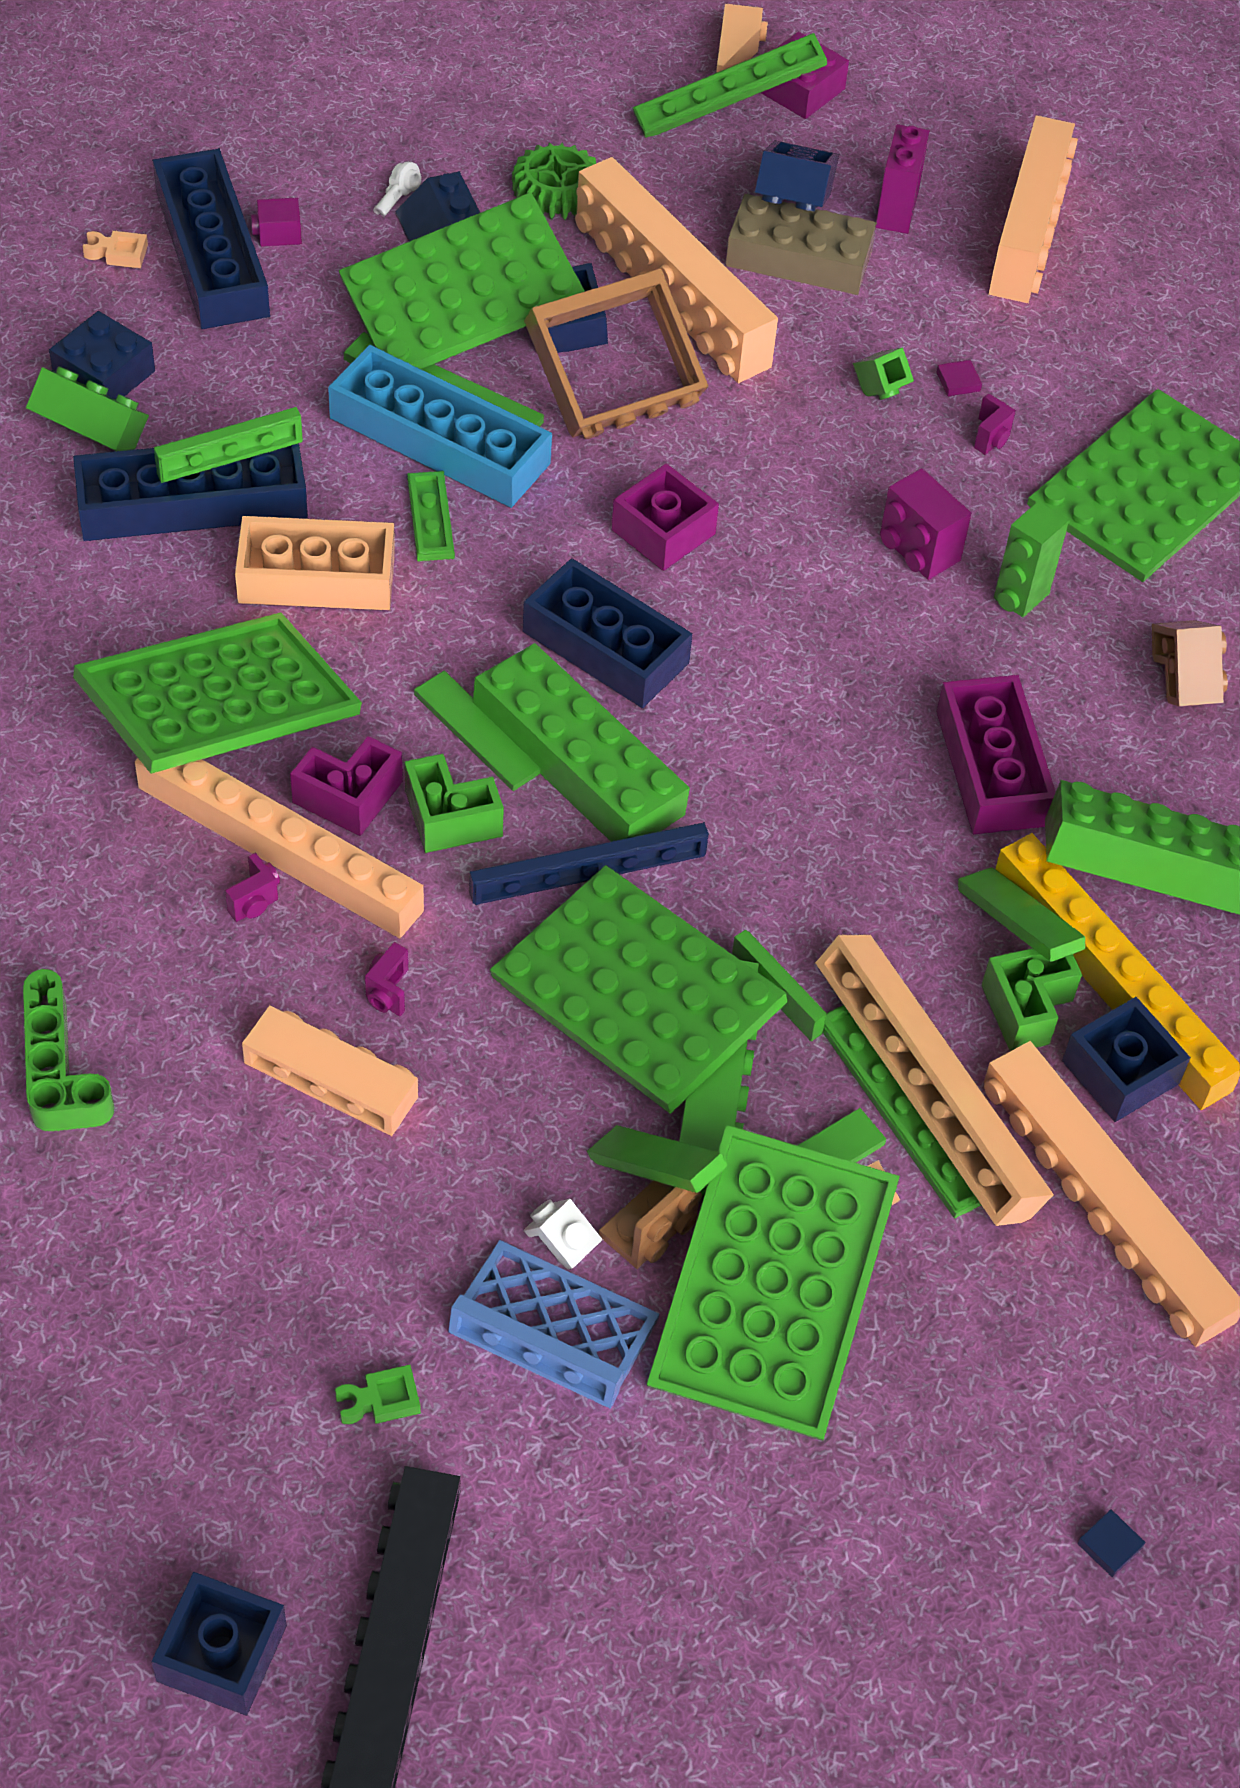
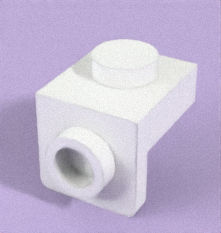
M571 1199L554 1203L552 1200H547L531 1213L530 1217L533 1219V1222L523 1230L529 1237L539 1236L556 1259L567 1269L574 1268L603 1240Z

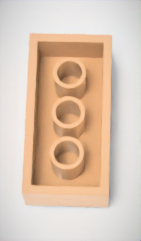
M242 516L235 569L238 603L390 610L395 558L394 523Z

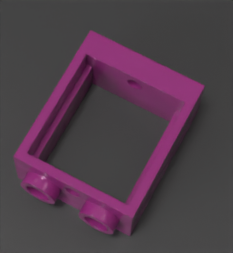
M896 125L885 166L876 228L905 234L909 233L920 189L930 130L915 126Z

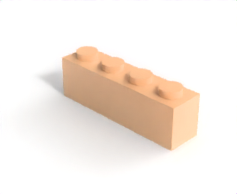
M269 1005L242 1042L245 1064L390 1136L394 1134L418 1098V1078L407 1068L401 1065H391L377 1058L367 1048L354 1047L340 1040L330 1030H319L303 1022L298 1015L291 1011H280Z

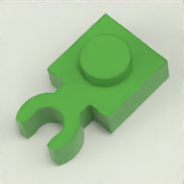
M411 1365L366 1374L365 1381L367 1387L364 1388L345 1384L335 1389L337 1402L352 1400L356 1403L354 1407L340 1411L342 1424H354L360 1421L365 1413L373 1412L375 1424L421 1414V1406Z

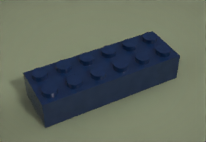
M220 148L152 159L156 193L201 329L270 317L268 284Z
M299 443L161 483L157 475L154 448L73 456L83 541L240 526L242 516L308 519L306 484Z

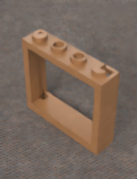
M662 269L533 307L524 320L572 438L582 434L584 439L596 437L604 432V427L613 424L616 425L617 429L632 425L637 421L636 417L647 414L648 418L652 419L669 411V406L678 403L680 408L692 406L700 401L699 397L708 388L707 381ZM648 297L683 387L584 419L548 328Z

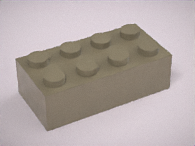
M744 193L728 238L727 267L850 294H859L872 253L877 222L832 213L827 210L815 209V211H807L796 208L794 203L782 202V204H776L761 200L762 196Z

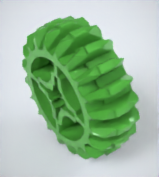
M549 142L547 147L536 145L534 151L525 150L524 156L518 157L514 171H512V190L514 191V196L518 198L532 192L542 213H549L551 220L555 217V214H561L564 220H566L570 212L576 216L578 198L576 191L578 188L579 171L596 164V158L588 156L587 150L577 151L576 145L565 147L563 142L559 146H553Z

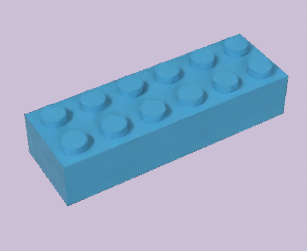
M369 345L328 387L330 419L435 471H444V475L510 508L516 504L551 464V432L372 345Z

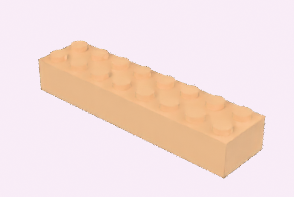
M613 157L579 171L578 188L576 191L578 197L577 214L575 216L579 230L582 233L587 232L595 240L598 249L602 253L607 252L615 260L618 269L623 273L627 272L631 277L662 269L686 332L696 341L699 350L703 354H709L717 362L718 368L724 375H730L737 383H740L771 368L778 317Z

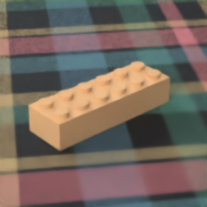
M1035 116L1000 239L988 295L1029 303L1031 292L1038 294L1043 273H1039L1037 270H1045L1049 254L1048 250L1051 247L1054 228L1057 225L1060 206H1062L1072 168L1071 159L1074 158L1078 138L1072 137L1075 123Z

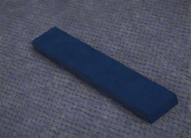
M705 822L470 871L469 893L472 903L479 905L587 882L605 865L620 875L700 858L706 855L709 833Z

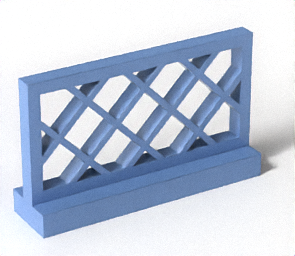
M499 1240L464 1296L460 1294L453 1304L448 1332L611 1409L619 1394L622 1383L647 1342L660 1314ZM502 1256L519 1263L523 1273L501 1278L496 1266ZM550 1277L560 1283L563 1292L541 1297L535 1281ZM527 1284L532 1299L510 1303L505 1289ZM497 1291L502 1306L489 1308L475 1300L480 1294ZM591 1296L600 1301L603 1311L581 1315L575 1300ZM567 1302L572 1318L551 1322L545 1307ZM537 1309L542 1325L533 1327L525 1325L517 1320L515 1314ZM630 1314L645 1321L639 1331L622 1334L616 1318ZM607 1321L613 1337L592 1341L586 1326ZM577 1328L583 1343L570 1346L558 1340L556 1333ZM618 1347L623 1360L617 1368L600 1360L597 1352Z

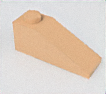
M725 4L716 73L751 59L758 52L759 41L766 42L768 22L762 21L763 8Z

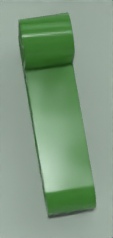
M40 969L32 972L27 976L23 985L26 1097L32 1121L37 1128L43 1131H60L104 1125L110 1121L115 1109L109 1081L99 1074L90 1073L69 1076L67 1004L61 977L49 969ZM47 995L49 1005H41L43 996ZM44 1031H52L47 1034H41ZM46 1067H54L51 1070L41 1071ZM100 1099V1101L93 1104L86 1103L89 1100ZM46 1104H56L50 1108H42Z

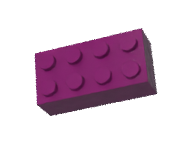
M1019 675L943 682L936 712L972 834L1045 827V818L1056 791Z

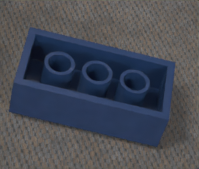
M774 140L763 151L755 193L762 194L761 200L782 204V201L786 199L796 201V208L815 211L816 208L823 207L831 195L840 154Z
M573 558L566 562L531 594L523 604V632L642 709L690 663L693 633Z

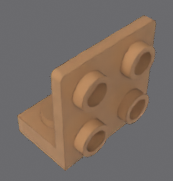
M652 1181L599 1229V1236L636 1269L647 1260L650 1263H655L669 1246L667 1241L677 1232L685 1235L696 1224L699 1216L697 1214L698 1204L702 1198V1193L700 1191L695 1193L678 1187L674 1188L671 1185Z

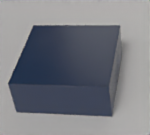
M1110 1509L1079 1539L1077 1544L1113 1577L1144 1547L1146 1542Z

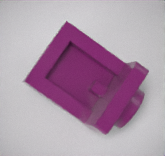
M991 394L984 396L978 417L982 423L978 427L974 448L984 455L994 447L997 449L1002 448L1010 436L1016 410Z
M256 852L248 856L250 877L225 890L227 911L235 922L245 917L252 919L260 916L268 905L278 900L277 885L280 884L279 875L270 862L264 864Z
M393 942L385 953L377 954L371 962L368 973L365 975V990L369 1003L376 1010L383 1013L390 1010L396 1015L401 1016L405 1011V994L396 984L409 970L408 949L396 942Z

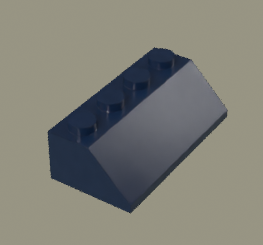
M460 171L427 178L395 211L409 242L480 213Z

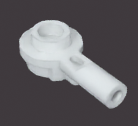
M408 161L399 163L394 167L389 178L386 194L374 207V213L385 217L402 195L407 196L411 191H415L420 186L421 174L417 164Z

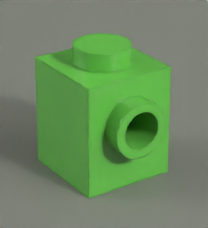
M903 347L880 351L853 363L862 392L866 396L878 395L879 399L883 400L900 393L898 388L914 382Z

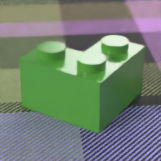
M444 754L404 761L405 792L425 853L503 837L504 807L493 776L453 784Z
M1031 948L989 958L981 986L1009 1051L1029 1041L1035 1047L1050 1044L1059 1018L1054 1006L1073 1002L1082 977L1073 954L1050 962Z

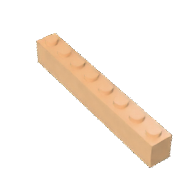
M138 758L136 759L135 767L139 789L252 854L256 852L262 860L270 862L274 867L400 939L423 913L424 893L422 884L201 759L151 774Z
M838 935L815 962L817 967L993 1223L999 1226L1023 1223L1031 1219L1054 1195L873 937L871 935Z
M1029 1041L990 1062L984 1079V1089L988 1098L994 1104H1001L1010 1115V1123L1015 1132L1022 1137L1026 1135L1036 1147L1035 1152L1039 1162L1047 1169L1052 1168L1060 1177L1066 1196L1073 1202L1079 1201L1088 1212V1220L1094 1231L1099 1235L1105 1234L1115 1246L1116 1257L1121 1265L1126 1269L1132 1268L1140 1277L1146 1296L1153 1303L1157 1304L1160 1302L1168 1312L1171 1326L1177 1335L1181 1338L1188 1337L1192 1344L1197 1347L1237 1323L1240 1318V1296L1033 1043Z

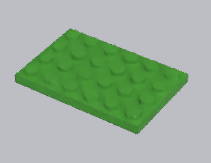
M532 192L338 270L373 346L419 369L525 327L524 320L533 307L585 292Z
M1157 389L1028 498L1027 505L1032 507L1037 501H1041L1069 519L1068 533L1141 582H1144L1240 496V441Z
M281 612L74 665L73 678L151 774L360 714L362 704L358 697Z
M607 865L490 969L491 976L510 993L670 1114L787 1003L785 991Z
M726 1125L718 1152L722 1153L727 1166L708 1183L647 1386L824 1441L900 1176Z

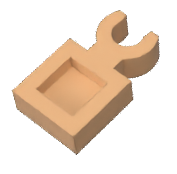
M112 231L111 237H105L99 232H87L88 244H83L84 258L89 260L106 257L107 265L141 268L148 247L147 234Z

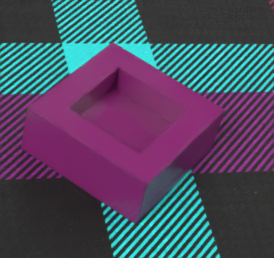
M971 360L937 366L936 373L948 397L981 391L982 382Z

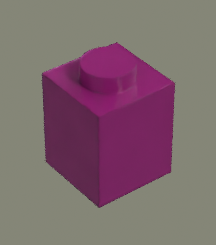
M298 198L257 200L258 214H251L253 235H260V246L302 244Z

